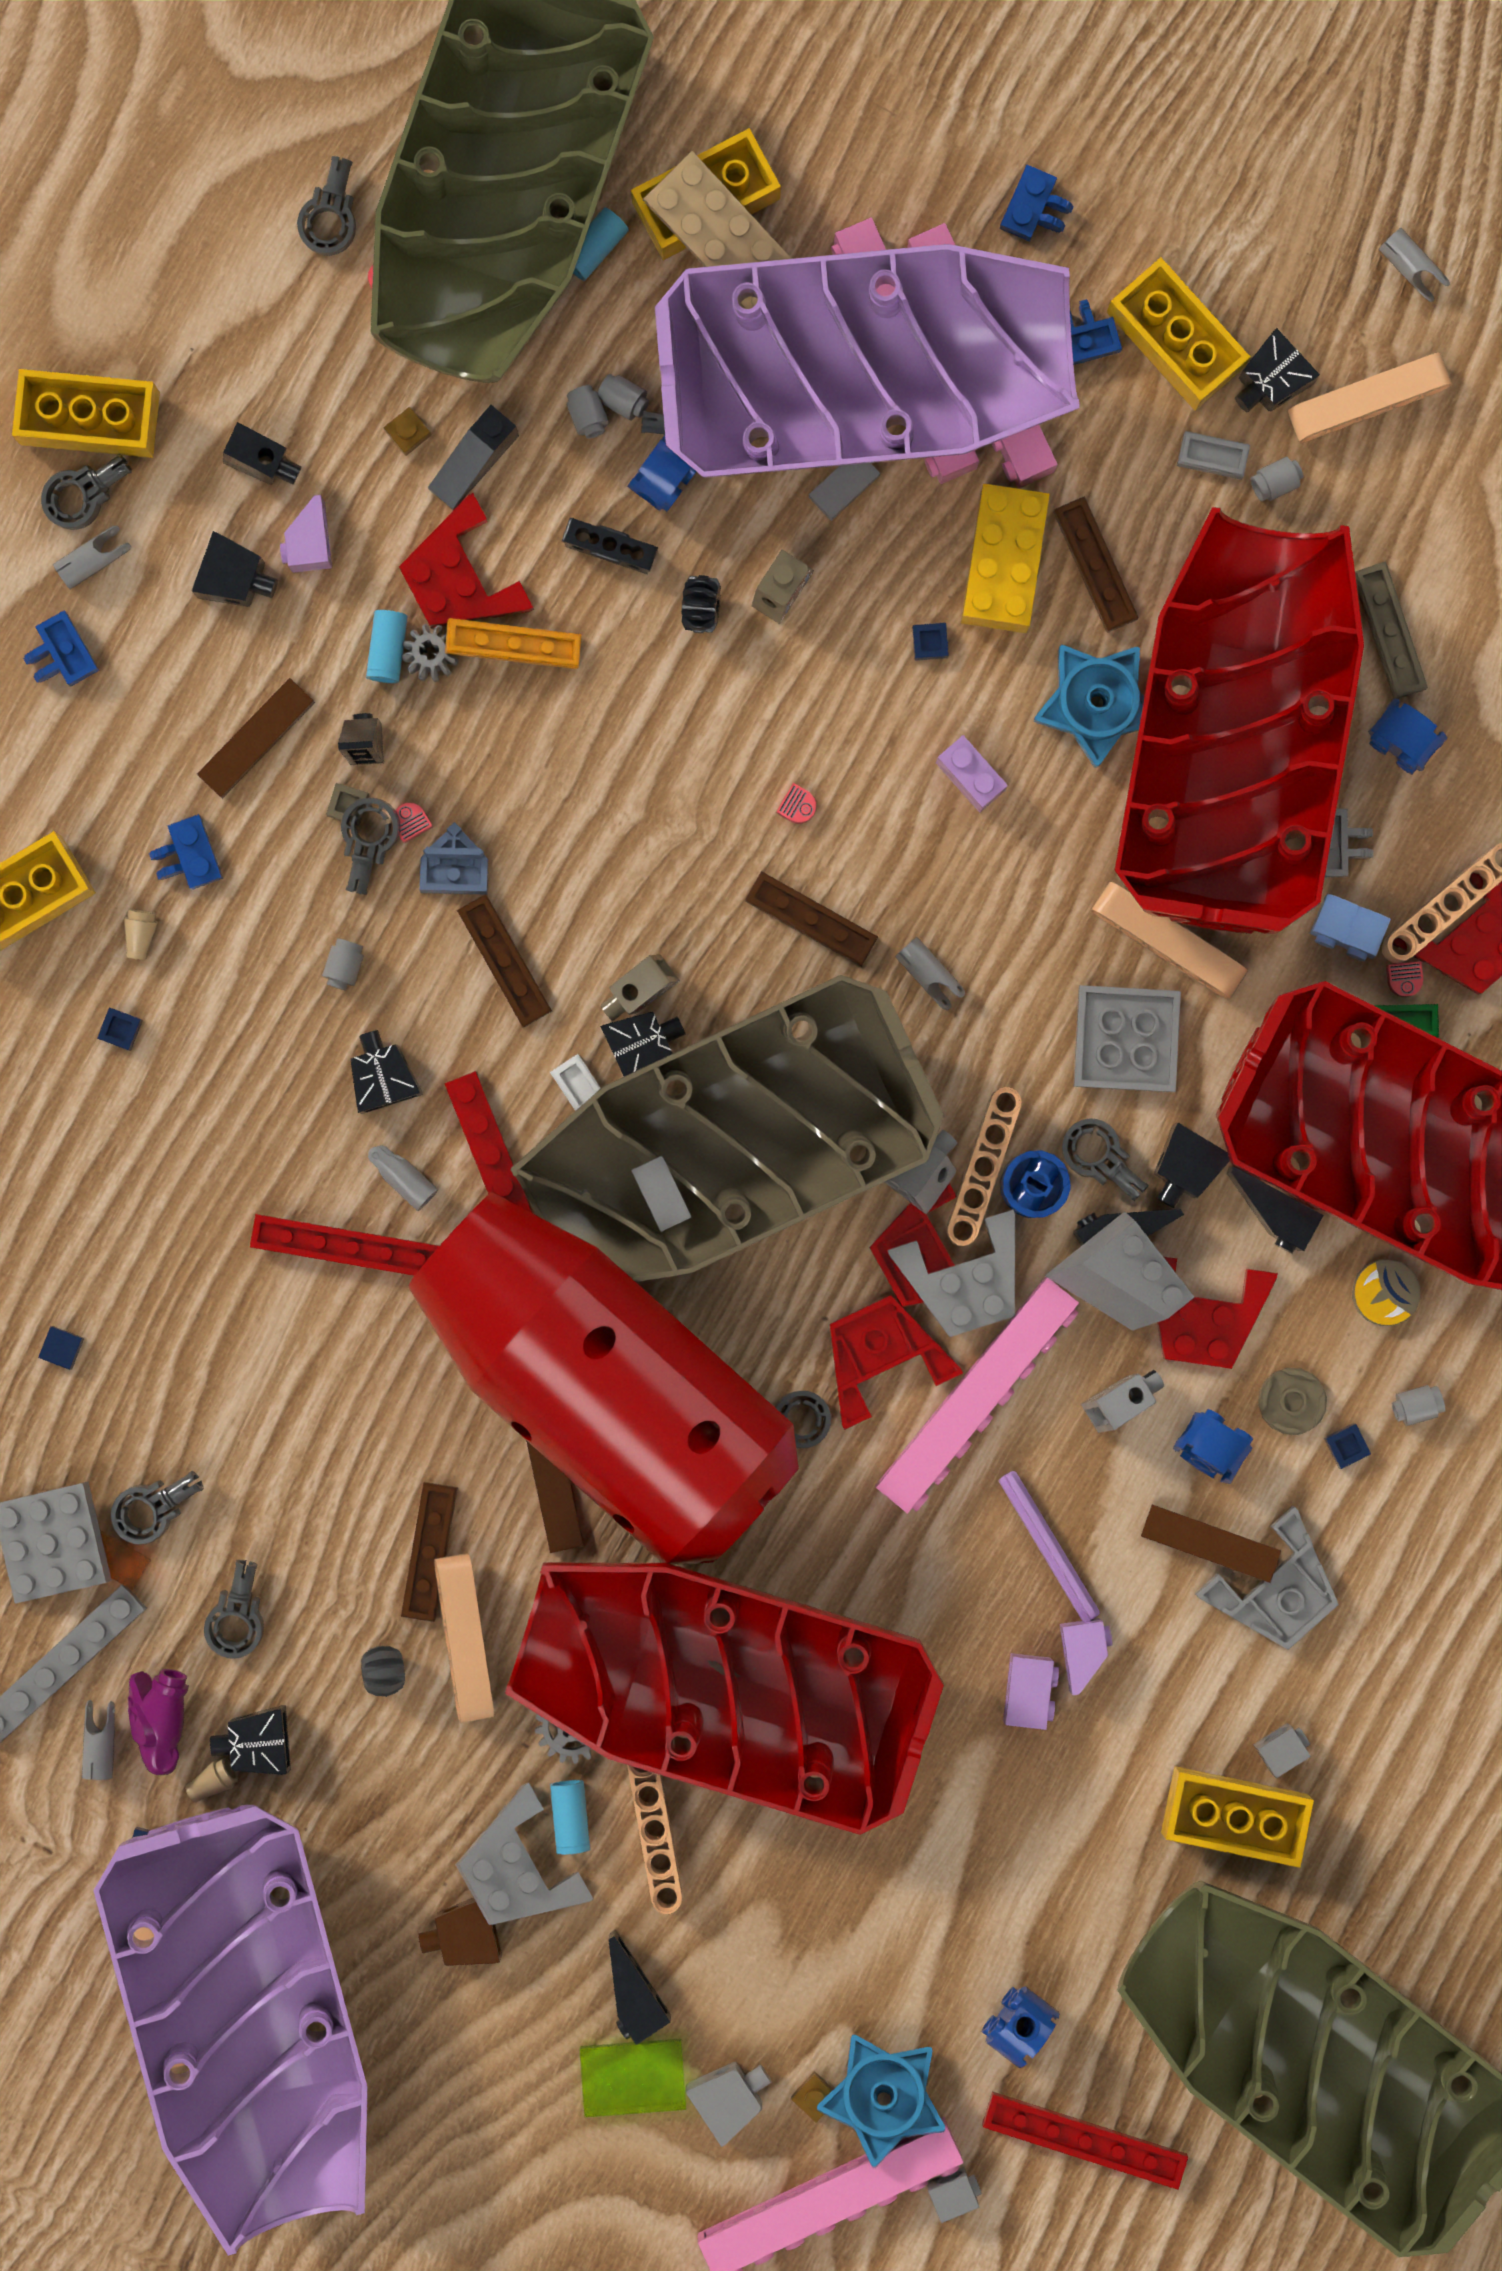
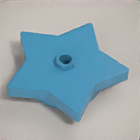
M1061 645L1058 649L1059 688L1037 713L1034 722L1073 734L1093 767L1098 768L1121 735L1139 731L1144 703V695L1138 688L1140 648L1133 647L1104 658H1096ZM1093 697H1100L1103 700L1101 708L1091 703Z
M855 2034L852 2035L847 2077L817 2105V2110L855 2129L872 2168H876L903 2137L942 2133L945 2131V2125L926 2092L932 2048L924 2047L889 2054ZM883 2092L888 2093L891 2097L890 2103L885 2106L880 2105L877 2100L878 2095Z

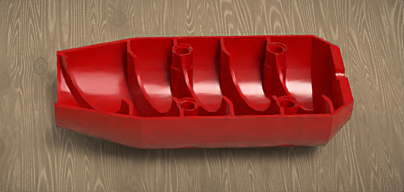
M1211 508L1158 616L1115 864L1116 874L1144 912L1155 917H1169L1173 922L1201 928L1251 934L1254 931L1263 934H1276L1320 904L1364 650L1349 526L1340 525L1338 529L1324 533L1282 532L1239 522L1225 515L1221 508ZM1181 685L1189 688L1190 691L1187 694L1179 695L1172 688ZM1322 706L1328 709V711L1323 715H1315L1309 709ZM1154 817H1162L1168 821V824L1162 829H1155L1149 824V820ZM1297 838L1303 840L1305 846L1300 850H1291L1285 842L1289 839Z
M1326 981L1279 995L1266 1011L1261 1027L1255 1029L1225 1088L1221 1098L1222 1103L1216 1113L1231 1164L1466 1284L1502 1290V1070ZM1352 1033H1355L1360 1038L1361 1048L1356 1047L1352 1043ZM1476 1095L1482 1102L1481 1110L1475 1105L1474 1099ZM1291 1157L1295 1158L1299 1163L1300 1170L1293 1167ZM1415 1220L1418 1222L1421 1232L1416 1229Z
M493 1192L488 1194L449 1234L408 1285L409 1290L470 1390L661 1563L672 1565L713 1563L749 1528L764 1511V1507L779 1494L799 1469L794 1424L598 1247Z
M543 1563L529 1620L505 1694L607 1759L861 1835L904 1813L921 1760L923 1747L928 1738L944 1687L941 1677L919 1638L669 1563ZM708 1660L716 1661L724 1668L725 1675L720 1674L711 1667Z

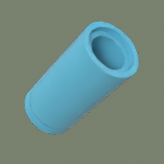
M604 207L590 223L573 273L583 281L592 274L629 231V228L622 219L610 209Z
M390 610L374 611L366 672L367 679L383 683H399L404 649L403 642L405 641L408 618L406 614Z
M567 1780L550 1784L556 1853L567 1855L589 1851L590 1840L584 1781Z

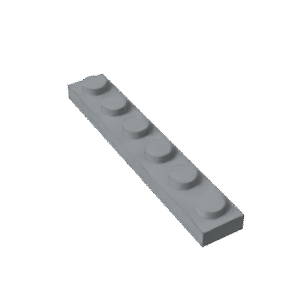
M125 1583L0 1696V1743L147 1609Z

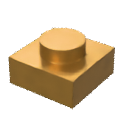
M410 407L383 427L405 456L432 436L431 432Z
M814 2071L791 2096V2100L817 2123L824 2115L817 2110V2105L834 2089Z

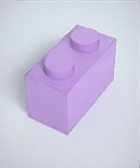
M964 735L939 755L936 760L938 767L979 813L999 797L1008 786Z
M1010 1654L1003 1717L1005 1725L1046 1730L1047 1721L1053 1722L1055 1701H1050L1051 1687H1057L1059 1667H1053L1054 1661L1051 1658Z

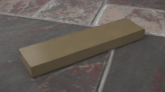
M1386 561L1355 571L1357 590L1393 698L1399 699L1426 690L1428 686Z

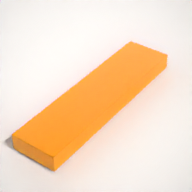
M453 618L447 620L445 654L569 669L579 668L581 634Z

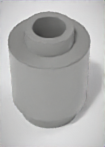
M612 374L607 375L598 390V395L604 406L630 421L636 416L640 418L649 404V400L646 399L647 391L620 375L616 377Z
M591 385L581 386L570 391L567 394V407L578 435H585L587 439L603 434L605 432L604 427L609 424L598 392L593 391Z
M1284 457L1257 470L1256 475L1252 476L1250 480L1253 490L1261 502L1266 499L1272 501L1299 488L1303 472L1296 460L1291 461L1288 457Z
M337 938L335 946H331L322 974L323 977L328 978L327 985L345 991L347 985L355 986L364 957L361 954L363 946Z
M1429 1385L1396 1394V1401L1392 1402V1409L1398 1422L1403 1421L1405 1426H1410L1438 1418L1439 1413L1445 1412V1404L1438 1386L1430 1388Z

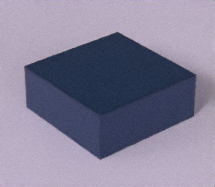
M946 623L912 626L915 661L948 658Z
M109 1007L97 1039L131 1051L143 1020Z
M50 1326L38 1358L72 1370L84 1338L55 1326Z
M1355 1423L1324 1438L1339 1469H1343L1371 1455Z

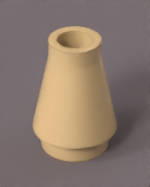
M134 909L128 910V917H124L126 957L146 960L147 952L158 923L155 921L156 913Z
M215 1759L192 1782L185 1786L187 1795L196 1803L201 1799L231 1790L233 1784L238 1782L237 1771L231 1769V1762L228 1759Z

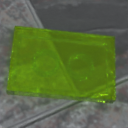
M682 2039L643 2041L637 2045L634 2042L580 2046L584 2118L686 2110Z

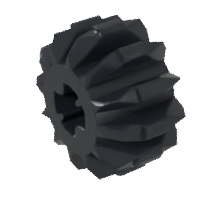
M699 575L698 577L690 576L685 582L681 611V622L685 630L704 634V632L712 633L716 628L721 607V586L717 578H709V576Z

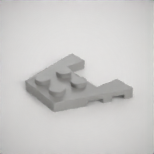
M1014 1209L984 1219L994 1253L940 1271L927 1273L917 1241L887 1250L891 1259L949 1337L1015 1316Z
M1294 1506L1288 1509L1270 1526L1293 1551V1554L1275 1569L1271 1583L1266 1581L1260 1582L1243 1599H1240L1217 1573L1195 1593L1201 1600L1288 1650L1339 1605L1322 1564H1320L1309 1534L1302 1523L1299 1511Z
M525 1783L517 1790L516 1795L502 1808L486 1831L481 1833L456 1863L460 1874L489 1925L587 1903L593 1900L579 1872L573 1873L548 1889L515 1831V1827L544 1810L529 1783Z

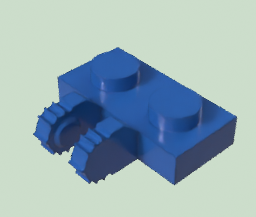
M1026 165L999 229L1029 242L1037 225L1060 233L1063 232L1066 225L1054 216L1042 214L1045 206L1064 214L1071 213L1074 206L1062 197L1051 195L1057 177Z
M1088 300L1079 301V312L1084 325L1074 327L1070 311L1073 365L1120 353L1122 347L1114 318L1111 317L1094 322Z
M65 610L35 626L44 644L24 655V661L27 665L35 664L49 654L54 659L53 663L41 668L34 674L33 677L37 683L46 681L61 672L65 681L71 687L100 671Z
M199 814L168 825L167 827L174 844L165 845L149 853L151 860H162L170 855L178 854L180 864L160 869L156 873L158 880H164L184 873L189 888L194 890L223 879L203 820Z

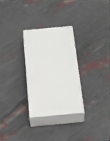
M578 1054L550 1072L575 1111L601 1089Z

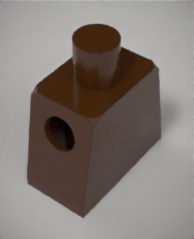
M474 1897L438 1912L435 1916L436 1929L419 1933L422 1953L441 1950L443 1962L446 1966L500 1963L502 1958L496 1924L489 1925Z

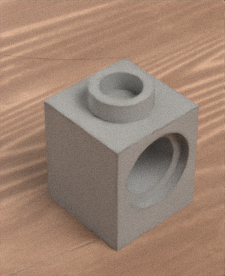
M1288 1723L1253 1744L1275 1778L1280 1777L1311 1757L1306 1749L1310 1743L1300 1728L1294 1730Z
M965 2167L959 2168L958 2171L949 2176H940L928 2181V2192L941 2223L979 2208L976 2196L981 2195L982 2192L975 2175L973 2174L968 2177Z

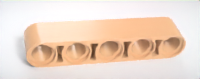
M1434 353L1299 403L1287 412L1299 443H1303L1439 393L1449 388L1452 382L1441 354Z
M1502 843L1484 853L1384 939L1381 946L1382 954L1389 962L1401 963L1413 957L1502 881V867L1497 865L1495 861L1496 852H1502ZM1471 873H1477L1482 877L1484 884L1481 890L1474 889L1469 882ZM1446 895H1452L1457 899L1458 907L1456 911H1449L1444 906V897ZM1421 916L1431 920L1433 927L1430 933H1424L1419 929L1418 920ZM1395 938L1405 941L1407 951L1404 955H1398L1394 952L1392 943Z
M1113 882L1108 883L1091 909L1096 916L1223 998L1230 1000L1248 972L1240 963L1177 922L1171 921L1169 917H1155L1144 912L1129 891Z
M1004 1087L998 1089L991 1095L946 1226L947 1238L955 1245H969L978 1236L1021 1108V1097L1013 1088ZM1000 1094H1008L1012 1097L1014 1106L1010 1112H1002L998 1109L996 1100ZM989 1126H997L1002 1130L1003 1139L999 1144H991L986 1139L985 1133ZM980 1157L987 1158L992 1163V1171L988 1176H980L975 1171V1162ZM969 1189L977 1190L982 1197L981 1204L975 1209L969 1208L964 1202V1195ZM958 1221H965L971 1228V1234L966 1240H958L953 1234V1227Z
M469 1553L434 1559L459 1722L464 1723L494 1717L478 1602Z
M627 1765L651 1901L658 1912L671 1914L682 1903V1884L662 1775ZM646 1786H651L657 1790L659 1796L653 1802H645L640 1797V1790ZM657 1820L664 1825L665 1830L661 1835L652 1836L646 1831V1824L649 1821ZM664 1854L670 1859L671 1864L666 1869H657L651 1862L652 1858L655 1855ZM663 1888H670L674 1890L677 1897L671 1903H664L658 1898V1892Z

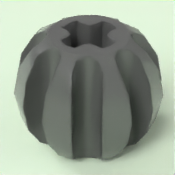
M379 1645L370 1648L363 1654L361 1659L364 1688L368 1693L387 1697L403 1688L405 1670L403 1657L398 1649Z

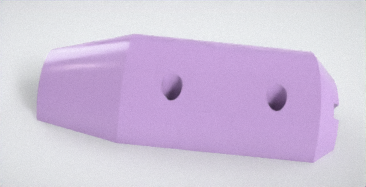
M943 244L686 269L655 306L666 446L703 478L963 455L1077 410L1080 407L1076 392L1072 353L1069 268ZM883 284H891L895 287L894 292L889 296H881L877 293L876 289ZM751 296L758 299L757 304L751 309H744L740 306L741 302L747 297ZM896 424L906 427L905 431L900 435H892L887 429ZM759 437L769 438L764 447L756 448L751 445Z
M242 1805L234 1809L228 1807L182 1819L150 1830L148 1835L133 1837L119 1845L93 1891L162 2150L228 2256L235 2254L244 2243L253 2237L302 2217L340 2210L352 2211L356 2215L365 2213L367 2083L298 1829L255 1805ZM282 1886L289 1891L290 1896L286 1899H277L270 1893L274 1888ZM141 1927H146L153 1932L154 1937L149 1940H139L134 1936V1932ZM313 2022H320L325 2025L326 2029L317 2032L307 2027ZM182 2063L188 2066L189 2071L175 2074L170 2069L175 2064Z

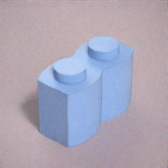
M1327 894L1323 899L1310 934L1316 936L1315 942L1322 946L1334 949L1335 944L1348 950L1346 953L1348 956L1365 961L1367 957L1371 959L1376 957L1391 919L1340 897Z

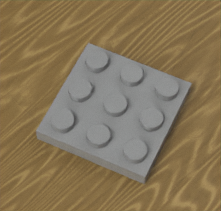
M1080 985L1078 988L1073 1087L1176 1092L1181 991Z
M89 1482L0 1502V1542L15 1604L112 1581Z

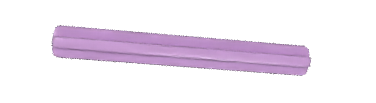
M1015 1471L1005 1474L999 1479L1000 1485L1083 1622L1093 1620L1100 1614L1099 1609Z

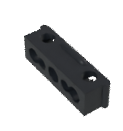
M569 518L561 541L565 543L567 548L647 575L651 570L658 547L630 538L629 534L603 525L598 527L574 518ZM584 532L590 536V540L597 538L599 542L591 544L588 539L580 542L576 536ZM607 542H614L617 545L613 551H607L603 548ZM629 549L632 554L636 551H641L644 553V556L639 560H634L631 558L630 553L623 555L621 551Z

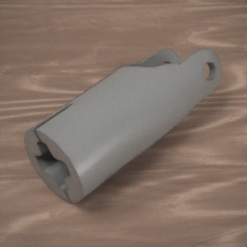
M1402 228L1393 233L1379 248V251L1428 301L1433 302L1434 297L1422 283L1421 272L1423 270L1432 273L1443 285H1450L1448 278Z
M119 526L108 528L53 564L57 573L70 590L130 550L131 545L125 543L113 551L101 553L104 543L119 532Z
M918 937L912 940L895 956L942 1009L949 1010L951 1003L942 993L939 983L947 986L957 997L962 998L965 996L964 988Z
M383 1145L369 1150L368 1158L378 1168L383 1179L417 1211L421 1210L437 1193L438 1189L405 1158L395 1155Z
M88 1700L86 1703L82 1759L83 1779L107 1780L113 1778L115 1704L112 1701L109 1702L107 1707V1722L103 1730L98 1729L93 1721L92 1700Z

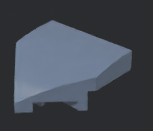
M454 822L436 842L423 850L424 855L421 857L420 893L488 895V858L484 855L482 849L478 848Z

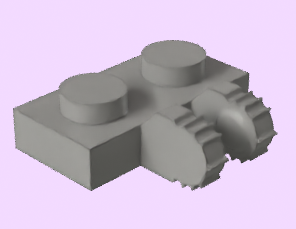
M1336 809L1325 877H1347L1348 858H1373L1372 849H1348V838L1368 839L1373 837V829L1348 828V809Z

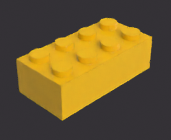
M750 128L697 155L751 215L781 199V186ZM674 168L631 189L632 204L663 261L687 249V247L648 207L643 199Z
M1162 257L1113 298L1106 312L1110 317L1114 318L1115 323L1194 411L1243 370L1251 357Z
M19 369L12 436L23 446L153 458L160 391L152 381Z
M983 483L978 505L961 624L1027 633L1032 615L1050 493Z
M55 831L0 863V951L96 894L64 838Z
M1174 1766L1161 1834L1166 1840L1301 1868L1314 1800L1306 1793Z

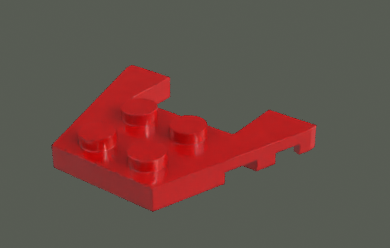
M474 493L469 494L399 566L430 628H434L437 625L447 626L449 618L473 621L488 617H503L507 614L519 612L528 613L534 610L520 581L491 596H487L467 558L458 537L488 522Z
M1471 873L1469 882L1477 890H1481L1484 884L1482 877L1477 873ZM1502 881L1483 896L1486 900L1483 905L1437 945L1431 941L1413 957L1441 971L1443 975L1478 995L1488 989L1502 976ZM1400 938L1393 940L1392 945L1407 951V945L1404 940Z
M950 1183L928 1213L957 1197ZM912 1203L908 1204L869 1247L902 1307L924 1302L891 1259L887 1250L917 1241L928 1274L955 1266L927 1214L923 1213Z
M1164 1257L1176 1273L1177 1258ZM1246 1269L1241 1303L1194 1297L1168 1319L1157 1322L1163 1359L1232 1369L1277 1280L1278 1273Z
M891 1295L829 1324L841 1422L844 1430L872 1417L857 1385L907 1360L921 1355L935 1386L963 1374L962 1369Z

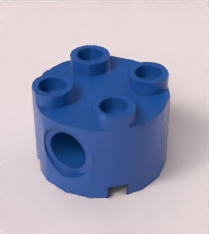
M664 435L627 487L657 510L663 509L668 512L682 492L678 488L680 482L687 486L696 471L666 446Z
M1394 698L1388 704L1382 717L1369 729L1368 732L1371 735L1369 744L1383 755H1386L1388 751L1391 752L1398 759L1396 764L1407 773L1413 775L1416 770H1424L1429 758L1444 744L1447 736L1443 731L1436 735L1434 733V730L1437 728L1436 724L1406 703L1400 708L1399 699Z
M1042 1150L1027 1151L1013 1158L1004 1168L1000 1179V1194L1006 1205L1010 1209H1014L1016 1214L1027 1218H1043L1057 1212L1067 1201L1071 1189L1069 1174L1065 1164L1054 1154Z
M1207 1409L1205 1413L1195 1412L1186 1430L1173 1446L1175 1452L1183 1450L1180 1457L1204 1474L1214 1478L1218 1473L1223 1475L1220 1482L1231 1484L1243 1461L1252 1451L1250 1444L1253 1441V1437L1239 1428L1233 1431L1223 1424L1225 1419L1221 1415L1210 1409Z
M1026 1986L1018 1990L1012 1987L1001 2001V2004L1004 2005L1003 2009L997 2017L992 2015L981 2031L987 2036L986 2043L1018 2068H1022L1027 2064V2061L1023 2059L1026 2055L1033 2059L1040 2051L1056 2026L1051 2019H1059L1060 2015L1059 2011ZM1020 2018H1023L1024 2026L1017 2033L1016 2023Z

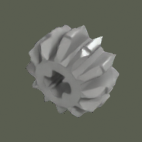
M424 624L422 626L423 635L420 636L415 630L410 632L415 642H403L404 648L410 652L403 654L402 659L404 662H412L407 668L410 674L420 670L419 679L425 681L430 672L433 681L438 682V671L442 670L444 675L450 676L451 672L446 665H458V659L451 654H445L446 634L442 636V626L437 625L432 634L430 633L429 626ZM433 646L435 651L439 652L438 654L434 653L436 658L428 660L426 655H422L423 652L427 653L426 648Z

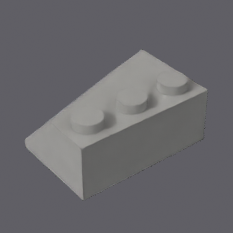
M1125 1211L1045 1275L1132 1331L1168 1319L1194 1298L1193 1294L1140 1226Z

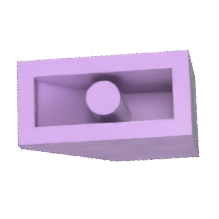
M315 495L284 532L285 543H280L282 563H288L292 573L332 568L325 502L321 495Z
M1100 1618L1087 1622L1076 1621L1060 1624L1069 1691L1072 1695H1079L1107 1658V1647L1112 1646L1110 1627L1104 1626Z

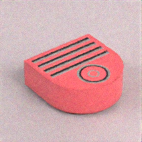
M793 783L776 813L793 823H806L815 814V798L810 792Z
M405 803L395 810L400 819L399 836L404 844L433 828L426 813L417 804Z
M1421 961L1386 965L1387 982L1392 993L1399 997H1410L1419 992L1423 985Z

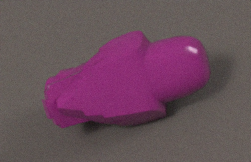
M162 1669L160 1674L154 1676L152 1681L150 1675L144 1673V1671L137 1672L131 1675L129 1679L128 1714L133 1740L139 1746L142 1761L147 1770L154 1775H168L176 1769L179 1759L177 1746L184 1726V1696L189 1689V1685L186 1684L187 1676L177 1670Z

